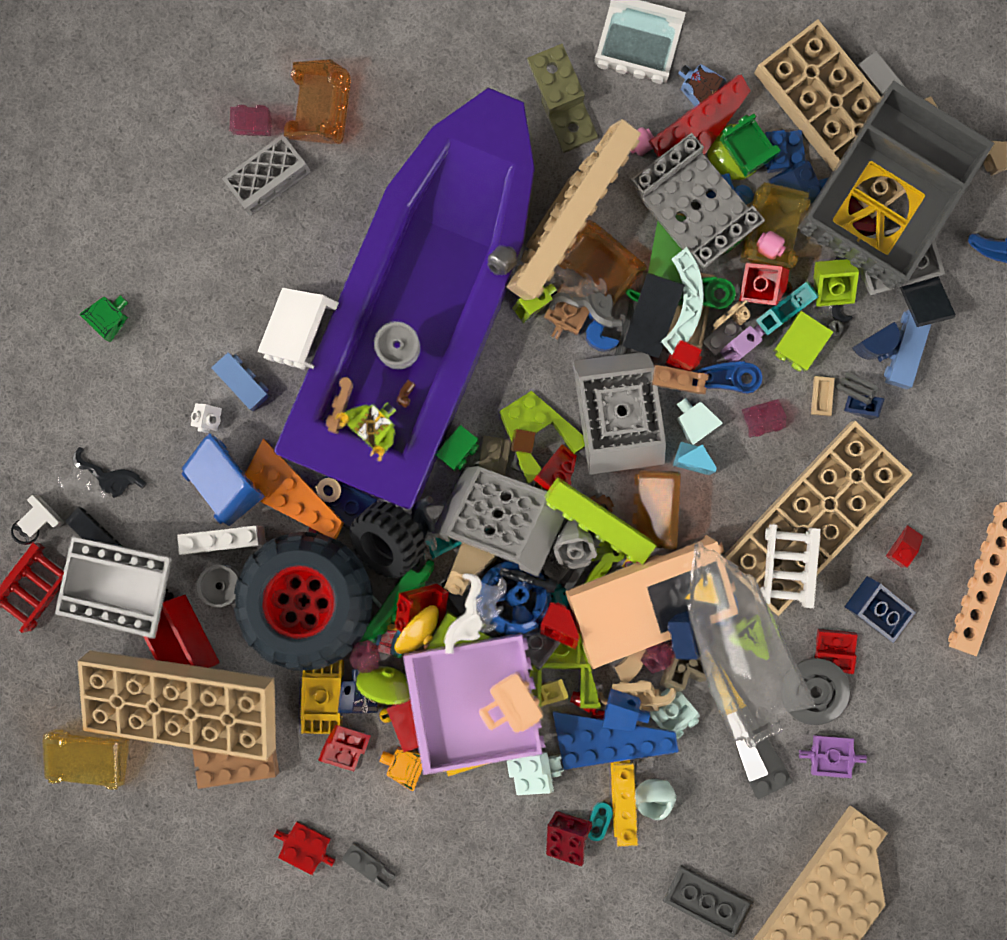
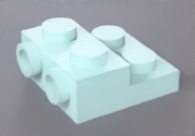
M670 689L663 691L661 696L667 695ZM681 691L676 693L674 700L667 706L659 707V711H650V716L661 729L675 731L677 739L684 734L682 730L687 726L690 728L695 726L699 722L698 717H700L699 713Z
M543 752L540 755L507 760L509 777H514L517 795L545 794L554 791L547 752Z

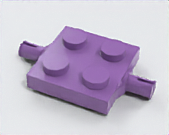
M813 735L811 751L799 750V758L810 759L812 763L811 774L817 776L852 778V768L855 762H867L865 760L867 759L866 755L855 754L854 739L848 737Z

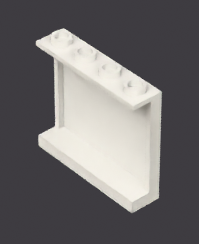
M282 288L258 352L264 354L263 358L272 362L275 361L291 367L295 366L303 370L305 367L313 369V365L305 362L306 356L325 308L336 310L338 302L324 295Z

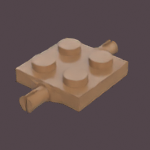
M581 279L577 288H570L561 284L557 293L569 294L571 298L587 297L583 291L588 282L585 281L584 283V280ZM558 302L555 310H551L549 306L544 318L556 326L551 337L554 338L556 335L555 339L558 340L563 330L578 335L590 312L586 307L579 309L565 302Z

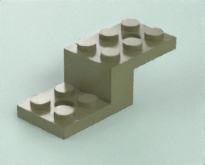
M561 43L528 57L527 62L542 94L541 103L563 153L598 139L596 130L584 105L585 94L563 44ZM554 65L557 67V71L549 73L547 67ZM573 123L579 127V130L574 133L568 129V126Z

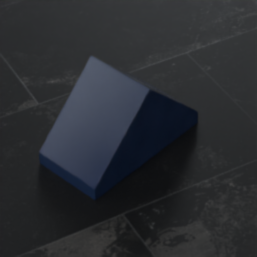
M848 395L844 411L873 420L879 418L884 398L874 397L869 405Z

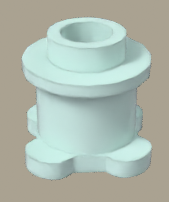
M561 754L548 757L551 778L561 776V772L564 771L560 759H562Z

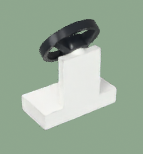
M32 495L27 499L33 508L22 519L12 525L11 536L19 544L29 545L34 543L38 539L39 529L46 522L53 528H60L65 523L39 495ZM13 529L19 531V534L25 537V541L17 539ZM37 532V536L29 541V537H32Z

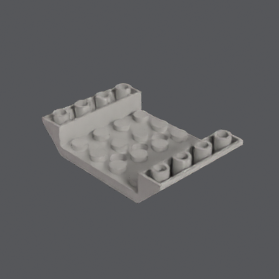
M691 133L634 176L631 181L641 201L682 250L687 247L696 263L705 268L761 225L765 219L754 206L747 207L702 153L703 145ZM712 190L716 193V197L710 199L706 196V192ZM699 202L701 208L694 210L691 208V203ZM678 213H683L686 216V220L680 222L675 216Z
M479 466L463 468L431 535L450 542L451 538L515 562L519 564L520 570L539 576L565 517L559 509L555 511L546 505L547 501L544 496L547 491ZM504 494L512 496L509 501L501 500ZM496 511L504 513L501 518H495L493 514ZM492 527L496 530L495 533L490 536L486 535V529Z

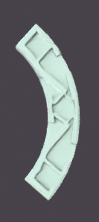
M687 247L671 259L680 274L682 284H685L680 317L672 331L661 341L671 355L680 339L688 342L693 335L703 306L701 274L692 253Z

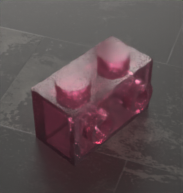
M236 105V107H230L229 129L233 135L271 136L272 114L269 108L263 105H256L255 107Z

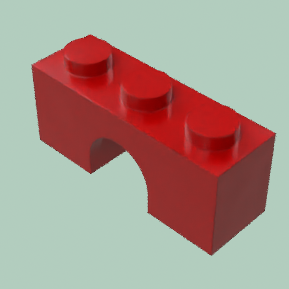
M680 339L672 355L670 353L665 365L670 368L692 371L699 365L702 356H700L702 350Z

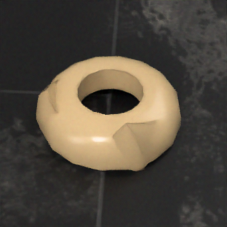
M324 478L315 487L317 495L324 502H334L341 495L340 484L333 478ZM328 485L333 489L331 496L324 494V486Z

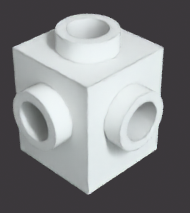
M195 403L194 412L191 415V426L198 427V431L209 433L210 430L217 431L221 422L222 408Z

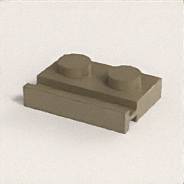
M484 435L479 467L505 476L511 440Z

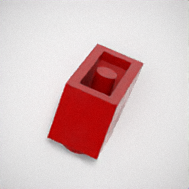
M907 525L885 557L902 568H908L919 552L923 535Z

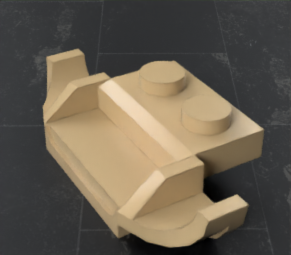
M640 680L637 683L622 681L618 684H612V689L640 698V709L646 711H659V707L667 706L676 696L675 688H670V692L667 695L661 696L660 690L655 689L652 683L646 680ZM598 692L599 699L606 706L608 699L604 698L602 692Z

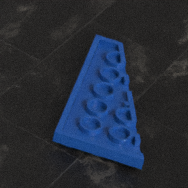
M553 711L564 770L679 752L675 731L636 725L633 731L602 728L603 719Z

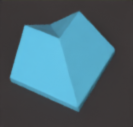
M680 442L673 466L706 475L716 472L717 468L703 444L695 446Z

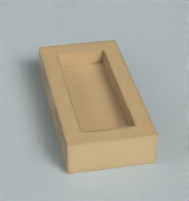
M814 377L811 415L832 416L834 378Z

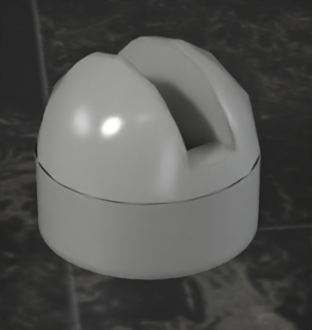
M834 320L828 324V329L833 331L832 336H838L843 332L844 326L840 321ZM835 323L838 324V332H836Z

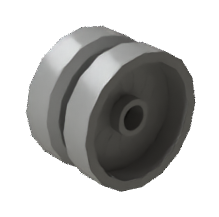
M391 322L384 325L378 331L375 338V350L380 360L386 366L393 369H404L411 366L417 360L420 353V342L415 331L409 325L402 322ZM398 343L401 346L399 348H395L394 344Z
M213 565L206 568L200 574L197 581V592L200 599L212 607H226L234 604L235 586L241 572L230 565ZM221 583H222V584H223V588H222V589H219V586H220Z

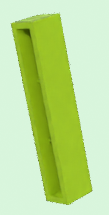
M558 477L544 496L547 501L546 505L555 511L559 509L563 512L562 515L570 521L576 520L579 522L578 526L586 532L591 530L595 533L594 536L603 543L606 540L611 544L610 547L618 553L624 552L627 554L626 557L635 564L638 561L643 565L656 547L652 539Z

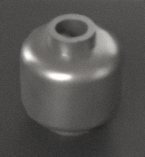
M500 245L488 256V267L496 275H506L517 264L516 252L510 246Z

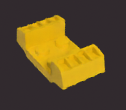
M338 660L324 668L303 670L301 734H330L336 725L342 726L343 716H341V713H338L342 676L344 675L343 660Z

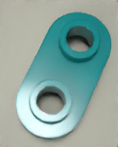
M598 802L593 807L589 821L592 822V829L593 827H598L599 832L594 833L591 829L588 837L592 841L602 840L607 832L613 815L612 808L607 802ZM601 808L606 809V813L603 815L599 814Z

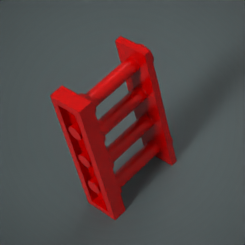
M40 543L31 544L0 585V608H4L23 623L19 629L21 633L35 629L38 625V618L60 591L64 571L43 555L42 551L45 547ZM34 561L40 562L59 577L53 586L31 571L32 568L30 566ZM22 577L29 578L47 592L41 602L19 586L20 583L18 582ZM15 592L35 608L29 617L8 602L7 596L10 593Z

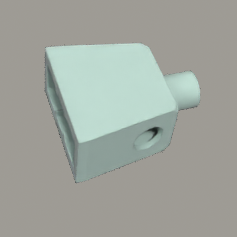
M685 398L677 404L684 413L677 418V421L689 444L694 445L722 424L702 402L692 406L688 399Z

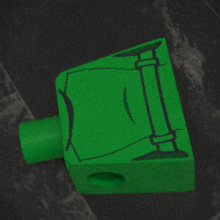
M121 295L113 302L104 296L79 315L104 340L111 342L128 318L121 311L128 304V301Z

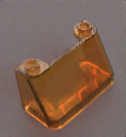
M331 59L293 62L291 77L300 88L295 121L289 120L286 122L284 137L299 141L341 144L344 138L351 84L349 72Z
M586 220V226L581 232H577L575 243L571 248L566 249L564 252L566 256L559 266L564 270L567 268L574 269L604 296L610 294L614 306L626 293V290L643 274L647 266L594 221Z

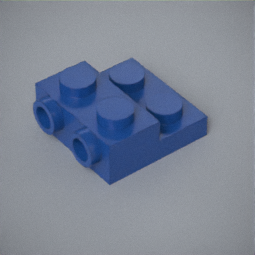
M802 130L765 132L772 146L777 144L781 150L777 157L764 165L768 173L782 172L800 161H806Z

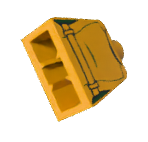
M397 747L394 755L383 751L379 762L390 766L386 775L409 790L414 791L422 771L420 751L410 750L403 753L401 747Z

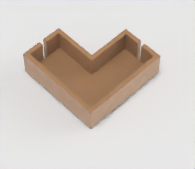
M193 749L194 765L199 767L195 771L198 789L274 778L279 774L276 749L267 761Z

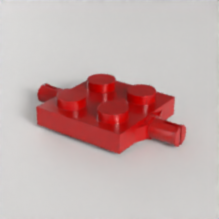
M296 821L292 831L288 834L277 829L273 836L283 841V848L278 858L310 875L314 874L321 862L332 867L336 860L326 855V849L331 838Z

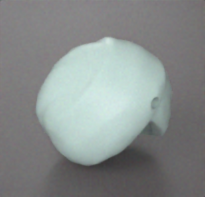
M648 779L639 784L635 791L636 808L643 816L656 821L662 820L670 814L677 798L673 787L667 780Z

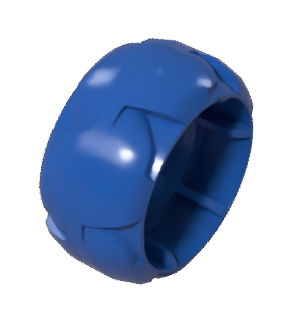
M509 560L501 562L489 569L480 580L482 586L480 593L476 596L477 607L484 622L493 630L505 635L525 634L534 630L542 623L551 604V592L547 593L543 587L530 585L527 582H518L516 587L506 593L498 586H495L499 579L503 577L499 574L501 567L508 570L520 569L519 564ZM540 572L539 576L535 575L538 579L546 580L542 572ZM532 589V592H536V605L532 612H529L522 605V603L528 600V591ZM506 600L508 605L513 606V620L501 617L494 609V603Z

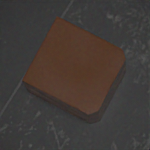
M515 429L511 450L525 454L531 453L536 432Z

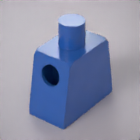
M611 689L604 712L602 728L633 731L637 721L649 722L650 711L640 709V698Z

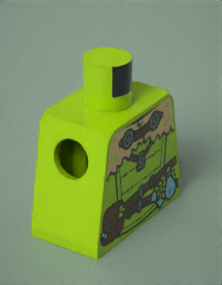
M550 283L546 287L543 286L544 291L538 298L535 297V299L530 300L518 299L512 309L523 323L548 306L553 300L552 296L557 293L553 284Z

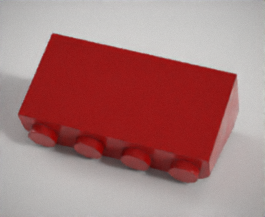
M186 594L163 602L155 638L143 636L154 659L204 668H212L220 662Z

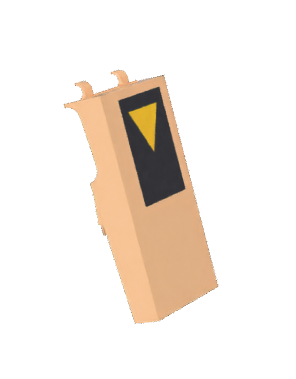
M705 535L703 540L666 555L650 557L643 565L638 562L565 591L588 663L592 668H597L670 640L671 635L668 631V622L676 614L699 607H706L710 624L738 614L732 594L736 590L733 581L729 584L721 553L724 552L722 542L718 545L717 541Z

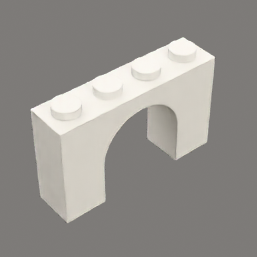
M249 526L177 535L179 555L263 546L266 543L265 526Z

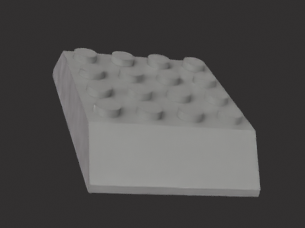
M71 537L55 614L155 638L172 558L105 542Z

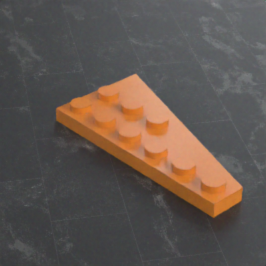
M262 439L245 473L246 477L253 482L255 489H260L265 496L260 502L326 536L336 539L344 525L343 520L320 499L317 493L310 488L307 482L281 456L275 453L270 443Z

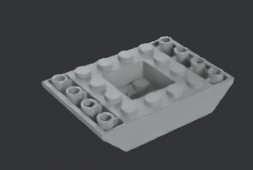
M639 352L572 361L589 475L664 465L666 441L658 387L652 385L655 367L650 356ZM618 406L626 408L627 413L625 416L618 415Z

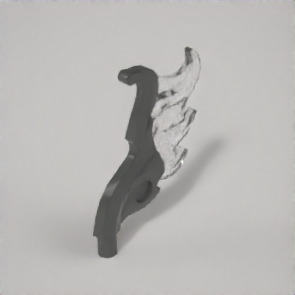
M568 269L557 273L558 276L564 277V285L560 292L552 297L553 300L550 302L551 310H555L558 302H565L579 309L582 307L588 308L594 320L605 327H623V319H614L612 317L613 300L610 294L605 296L607 285L602 278H599L600 284L596 285L588 273H584L586 277L584 280L579 279L573 271Z

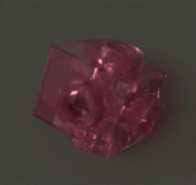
M371 641L355 643L352 655L350 656L352 667L359 670L360 673H370L373 669H379L380 653L378 646Z
M665 642L646 648L640 660L654 674L666 669L671 664L674 652Z

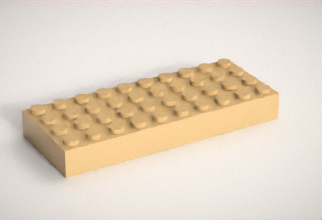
M816 20L765 59L754 72L799 130H802L803 135L832 171L838 165L881 97L819 20ZM882 176L869 178L856 187L886 207L906 193L897 181ZM856 198L863 208L868 207L867 204ZM877 211L869 214L872 219L877 215Z
M856 421L850 422L722 557L724 567L763 603V599H760L761 587H764L768 545V540L765 539L766 528H769V524L777 525L776 531L805 533L808 532V528L820 529L818 575L913 474ZM775 540V551L804 553L807 550V544L804 541ZM774 558L773 570L802 573V571H805V563L797 560ZM772 578L771 590L800 592L803 591L804 583L799 580ZM770 598V604H763L774 615L779 616L793 600Z
M91 650L78 660L83 731L265 761L268 760L276 749L274 678Z

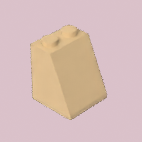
M462 542L444 589L449 590L452 594H465L472 587V583L469 579L463 578V574H473L481 579L494 566L498 556Z

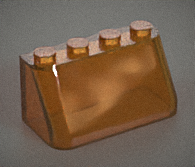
M639 470L638 474L634 476V486H637V493L633 495V505H636V512L632 514V524H635V529L652 539L657 549L677 548L681 473L679 471Z

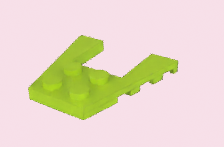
M533 391L528 392L499 412L511 442L515 429L538 433L550 424H553L574 454L585 447L583 435ZM516 452L520 468L524 473L526 483L529 485L535 481L534 478L542 469L531 453Z
M579 638L576 649L560 643L542 668L580 669V708L600 709L591 666L588 663L581 638ZM532 665L529 677H533L535 689H531L533 697L536 696L539 699V706L541 707L542 668L539 671Z

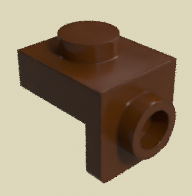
M594 495L590 497L599 505L604 504L608 511L613 512L612 507H614V504L609 496L605 497V495L596 498Z

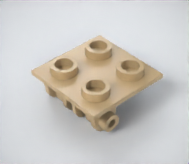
M747 300L742 304L737 302L727 312L728 316L725 314L713 324L715 328L711 332L713 333L730 317L738 325H742L751 315L744 305Z

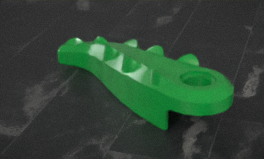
M717 277L701 278L703 282L704 307L724 309L732 304L736 292L730 281ZM627 289V296L638 302L640 292ZM717 289L725 291L726 295L723 299H717L714 296V292ZM682 292L678 306H683L684 292Z
M431 559L427 560L418 573L410 569L399 579L369 623L358 643L360 646L373 644L377 635L385 634L388 630V625L392 622L395 623L399 593L425 587L426 580L435 568L434 562Z

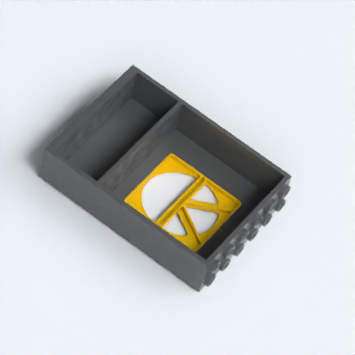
M893 81L874 106L797 228L801 230L803 235L815 238L819 245L834 250V254L850 260L854 267H861L866 270L870 277L882 280L886 287L897 289L908 282L995 143L901 84ZM878 176L888 177L897 181L904 188L908 196L909 212L907 218H903L856 187L863 181ZM851 196L868 205V207L852 215L848 213ZM877 211L875 239L860 234L853 227L852 224ZM884 216L901 226L896 233L888 237H884Z

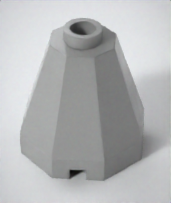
M576 520L567 521L554 546V553L558 563L562 565L566 563L571 569L589 566L591 559L597 556L596 547L590 533L578 526L579 522Z

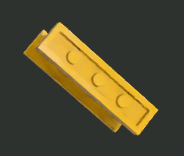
M630 760L611 762L614 837H617V846H635L638 843L634 764H630Z

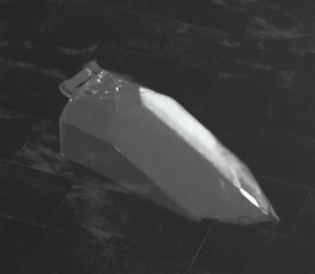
M698 542L694 545L688 611L708 688L733 741H745L746 746L752 749L764 739L783 732V727L778 717L792 711L813 708L816 704L756 579L750 574H744L737 569L738 566L716 551H710L703 546L702 542ZM771 722L770 728L755 736L753 735V730Z

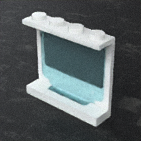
M611 0L594 64H597L601 69H615L620 74H626V72L634 74V77L639 79L649 78L657 84L666 83L686 12L641 0Z

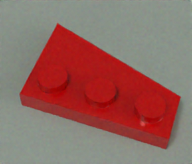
M561 444L534 480L547 491L557 477L571 486V476L574 472L577 455Z

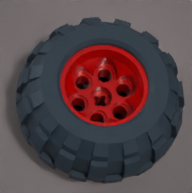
M295 532L268 541L256 553L250 556L236 582L234 613L236 622L239 623L243 633V638L250 647H253L261 655V658L288 670L320 669L337 662L357 646L371 620L373 589L371 580H369L364 568L365 566L358 556L346 547L345 544L319 533ZM295 577L301 580L299 588H295L292 585V580ZM315 579L321 584L320 589L317 591L311 586L312 581ZM283 593L289 596L287 604H283L280 600ZM305 595H307V599H310V603H306V606H304V602H301V598H304ZM321 598L328 600V607L325 609L319 605ZM290 611L295 612L297 615L295 622H291L288 619ZM310 613L316 616L315 624H310L307 621V616Z

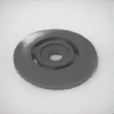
M811 658L799 662L787 673L782 685V699L788 712L798 721L809 725H822L833 721L841 715L849 701L850 686L845 673L835 663L826 659ZM806 678L807 680L803 682L800 689V694H798L799 685ZM815 686L820 687L822 690L819 697H812L810 694L811 689Z

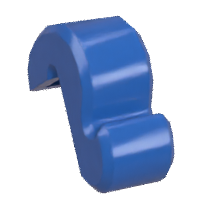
M589 313L588 318L594 320L591 313ZM594 320L589 324L586 331V341L590 347L602 352L615 349L619 340L601 336L604 326Z

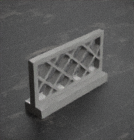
M282 134L222 179L247 213L252 216L311 171ZM281 142L286 144L285 152L276 151L277 145ZM265 154L271 155L270 163H262V156ZM275 155L284 156L283 164H274ZM288 157H296L298 160L293 165H286ZM250 165L256 166L255 174H246V168ZM260 166L269 167L267 176L258 175ZM281 168V174L277 177L271 176L272 169ZM235 176L241 177L239 185H231L229 180ZM245 178H254L252 187L243 186ZM257 179L266 180L265 186L262 188L256 187ZM242 190L251 191L250 197L243 201L241 198Z

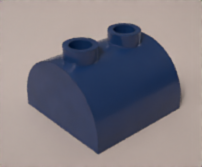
M893 322L855 345L852 349L863 359H878L881 362L895 354L893 349L897 346L900 339L899 328Z

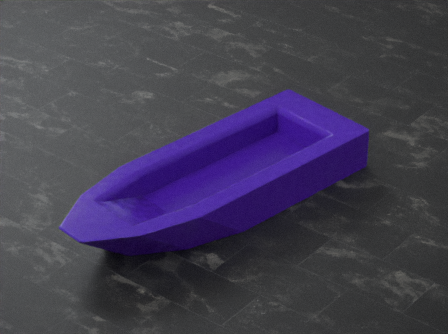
M491 88L485 89L434 125L388 184L338 299V306L332 313L311 362L314 368L308 369L275 446V453L408 510H412L414 504L421 498L437 460L436 454L443 446L507 291L506 286L515 268L514 266L506 275H496L488 267V256L498 246L504 245L506 247L510 246L515 250L518 260L524 244L535 167L523 101ZM391 322H402L409 325L415 331L420 342V353L417 360L411 366L404 369H393L386 366L380 360L375 350V338L378 331L384 325ZM398 343L394 344L395 348H399L401 346ZM344 377L349 378L353 383V390L346 411L363 405H374L380 410L387 402L396 410L388 418L394 424L393 444L384 453L381 461H378L379 454L375 453L371 456L373 448L356 434L347 423L339 428L338 434L328 431V426H326L329 415H333L335 409L332 407L336 396L339 397L341 391L339 383ZM407 380H410L416 386L408 396L411 400L409 406L402 407V405H398L396 400L403 385Z

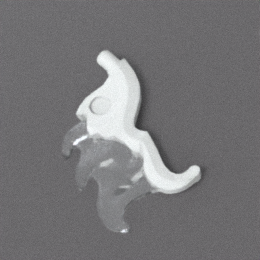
M463 574V578L469 579L472 583L465 603L467 611L450 625L444 641L446 643L445 653H454V643L456 641L474 640L480 637V634H478L479 630L490 632L496 628L498 624L494 623L491 625L490 621L503 610L502 606L499 608L495 606L507 589L506 582L502 577H500L498 585L489 586L482 583L476 575Z

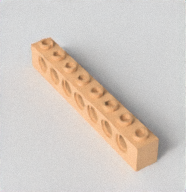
M1007 502L999 503L994 508L993 515L995 517L993 523H990L987 528V540L981 545L980 551L982 554L980 559H977L974 564V576L968 581L967 586L969 590L961 601V606H963L961 613L957 614L955 630L950 633L948 642H950L949 647L974 656L978 654L1007 572V528L1003 527V520H1007ZM998 537L1002 540L1000 547L996 544ZM992 555L996 559L993 565L990 563V557ZM985 573L989 575V581L987 583H985L983 580V576ZM979 591H981L983 594V598L981 601L977 599V593ZM973 609L976 611V617L974 619H972L970 616V613ZM968 627L970 634L968 637H965L964 630Z

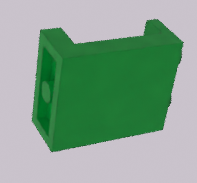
M755 113L751 116L745 115L738 121L739 124L734 127L730 125L725 128L720 138V141L745 177L777 157L781 151L777 144L772 146L755 121L757 117Z

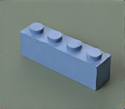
M907 310L903 313L900 320L903 324L901 330H899V342L893 349L895 354L889 357L892 361L884 373V377H886L885 383L904 389H909L913 386L931 324L916 327L910 310Z

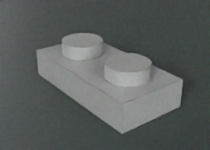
M730 317L703 341V345L715 357L743 330Z

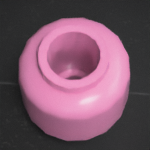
M641 127L637 130L641 133L638 138L639 143L633 151L630 150L632 154L636 152L639 156H643L653 149L649 140L654 137L649 128Z
M773 231L763 233L756 244L758 252L771 260L777 256L781 257L786 249L783 246L785 239Z

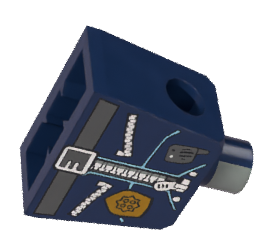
M363 669L352 670V681L341 683L338 713H378L377 702L364 696L356 686L357 676Z

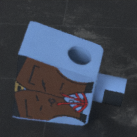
M702 64L694 71L687 65H684L678 73L685 79L681 90L694 106L708 98L724 86L726 82L725 78Z

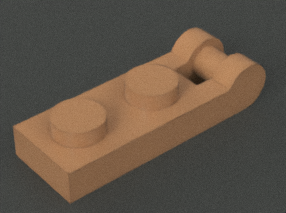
M656 365L652 385L696 394H706L707 388H705V383L708 381L709 375ZM693 379L698 380L697 386L692 385Z
M347 377L340 380L341 391L339 397L336 396L332 407L335 409L333 415H329L326 423L328 431L338 434L339 425L342 420H334V418L340 412L345 413L353 390V383Z

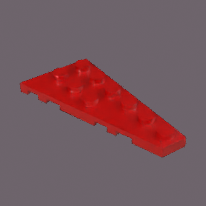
M742 74L737 75L650 139L649 143L657 157H661L691 133L703 145L702 153L705 155L751 91Z

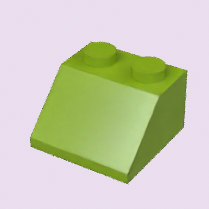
M850 260L815 262L814 290L819 295L815 299L816 307L855 304L859 271L857 267L850 263Z

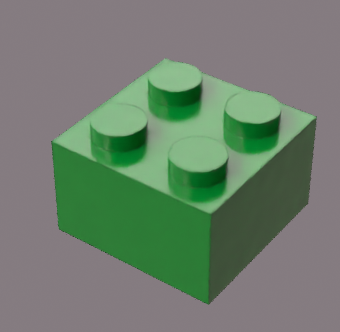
M459 425L437 452L436 456L455 472L457 469L461 471L467 464L466 458L469 454L473 456L479 449V440L463 426Z

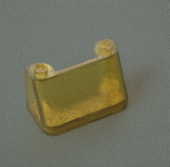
M766 182L757 188L752 206L755 207L765 221L745 236L740 258L741 263L782 266L788 270L796 266L798 256L795 255L793 248L800 216L804 210H808L810 205L808 192ZM769 231H773L785 239L783 246L786 249L781 257L777 256L773 260L760 254L756 246L761 235Z
M53 729L43 734L42 741L44 778L48 779V783L64 781L106 786V789L117 790L118 786H122L125 783L130 738H99L72 735L69 732L63 733V730Z

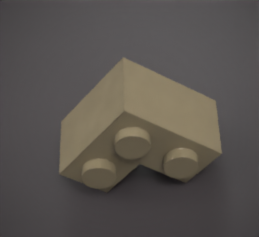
M672 649L659 685L667 689L675 688L677 693L685 690L688 678L698 682L706 681L709 679L714 661L700 656L698 659H676Z

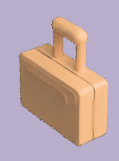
M519 672L513 673L491 687L490 692L495 701L479 711L490 730H494L499 725L508 721L514 732H523L538 723L543 717V711L539 706V699L533 697L528 688L529 682L524 681ZM498 705L505 716L494 723L488 711Z

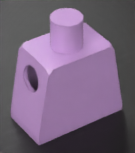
M760 325L754 328L749 326L727 344L720 353L728 362H736L762 341L761 336L765 332Z

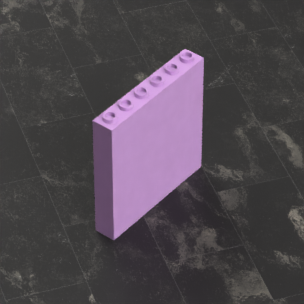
M521 633L455 644L453 654L445 653L446 646L404 653L403 657L424 775L542 754L541 748H544L545 744L543 735L539 736L538 728H542L540 720L525 731L516 733L508 721L499 725L494 730H490L479 713L480 709L495 701L490 692L491 687L515 672H519L522 679L529 682L528 688L531 693V689H535L533 677H529L528 670L532 669L530 657L526 658L525 650H528L527 638H522ZM498 705L488 711L494 723L505 716Z

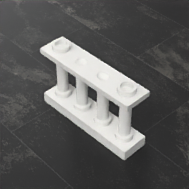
M769 524V528H766L765 539L768 540L764 587H761L760 599H763V603L770 604V598L799 600L803 607L814 608L820 529L808 528V532L805 533L776 531L777 525ZM775 540L804 541L807 544V550L804 553L775 551ZM774 558L803 561L805 563V571L798 573L773 570ZM772 578L799 580L804 583L803 591L771 590Z

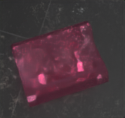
M779 399L742 409V416L748 427L750 438L759 437L773 431H780L786 427V415Z

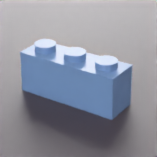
M228 352L211 368L251 411H255L270 397L267 393L269 389L262 382L257 383L254 379L256 375L249 368L245 370L241 365L243 361L236 354L231 355Z

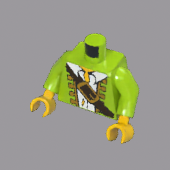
M388 402L380 410L374 405H363L352 408L345 413L340 412L334 418V420L341 419L343 421L339 427H343L347 423L356 434L373 448L371 456L375 453L379 454L378 461H381L384 453L393 444L394 424L388 418L396 410Z

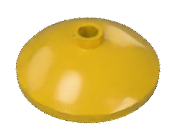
M434 605L427 607L407 625L396 641L394 650L397 653L404 654L415 651L422 645L426 646L432 641V634L437 627L439 617L438 608Z

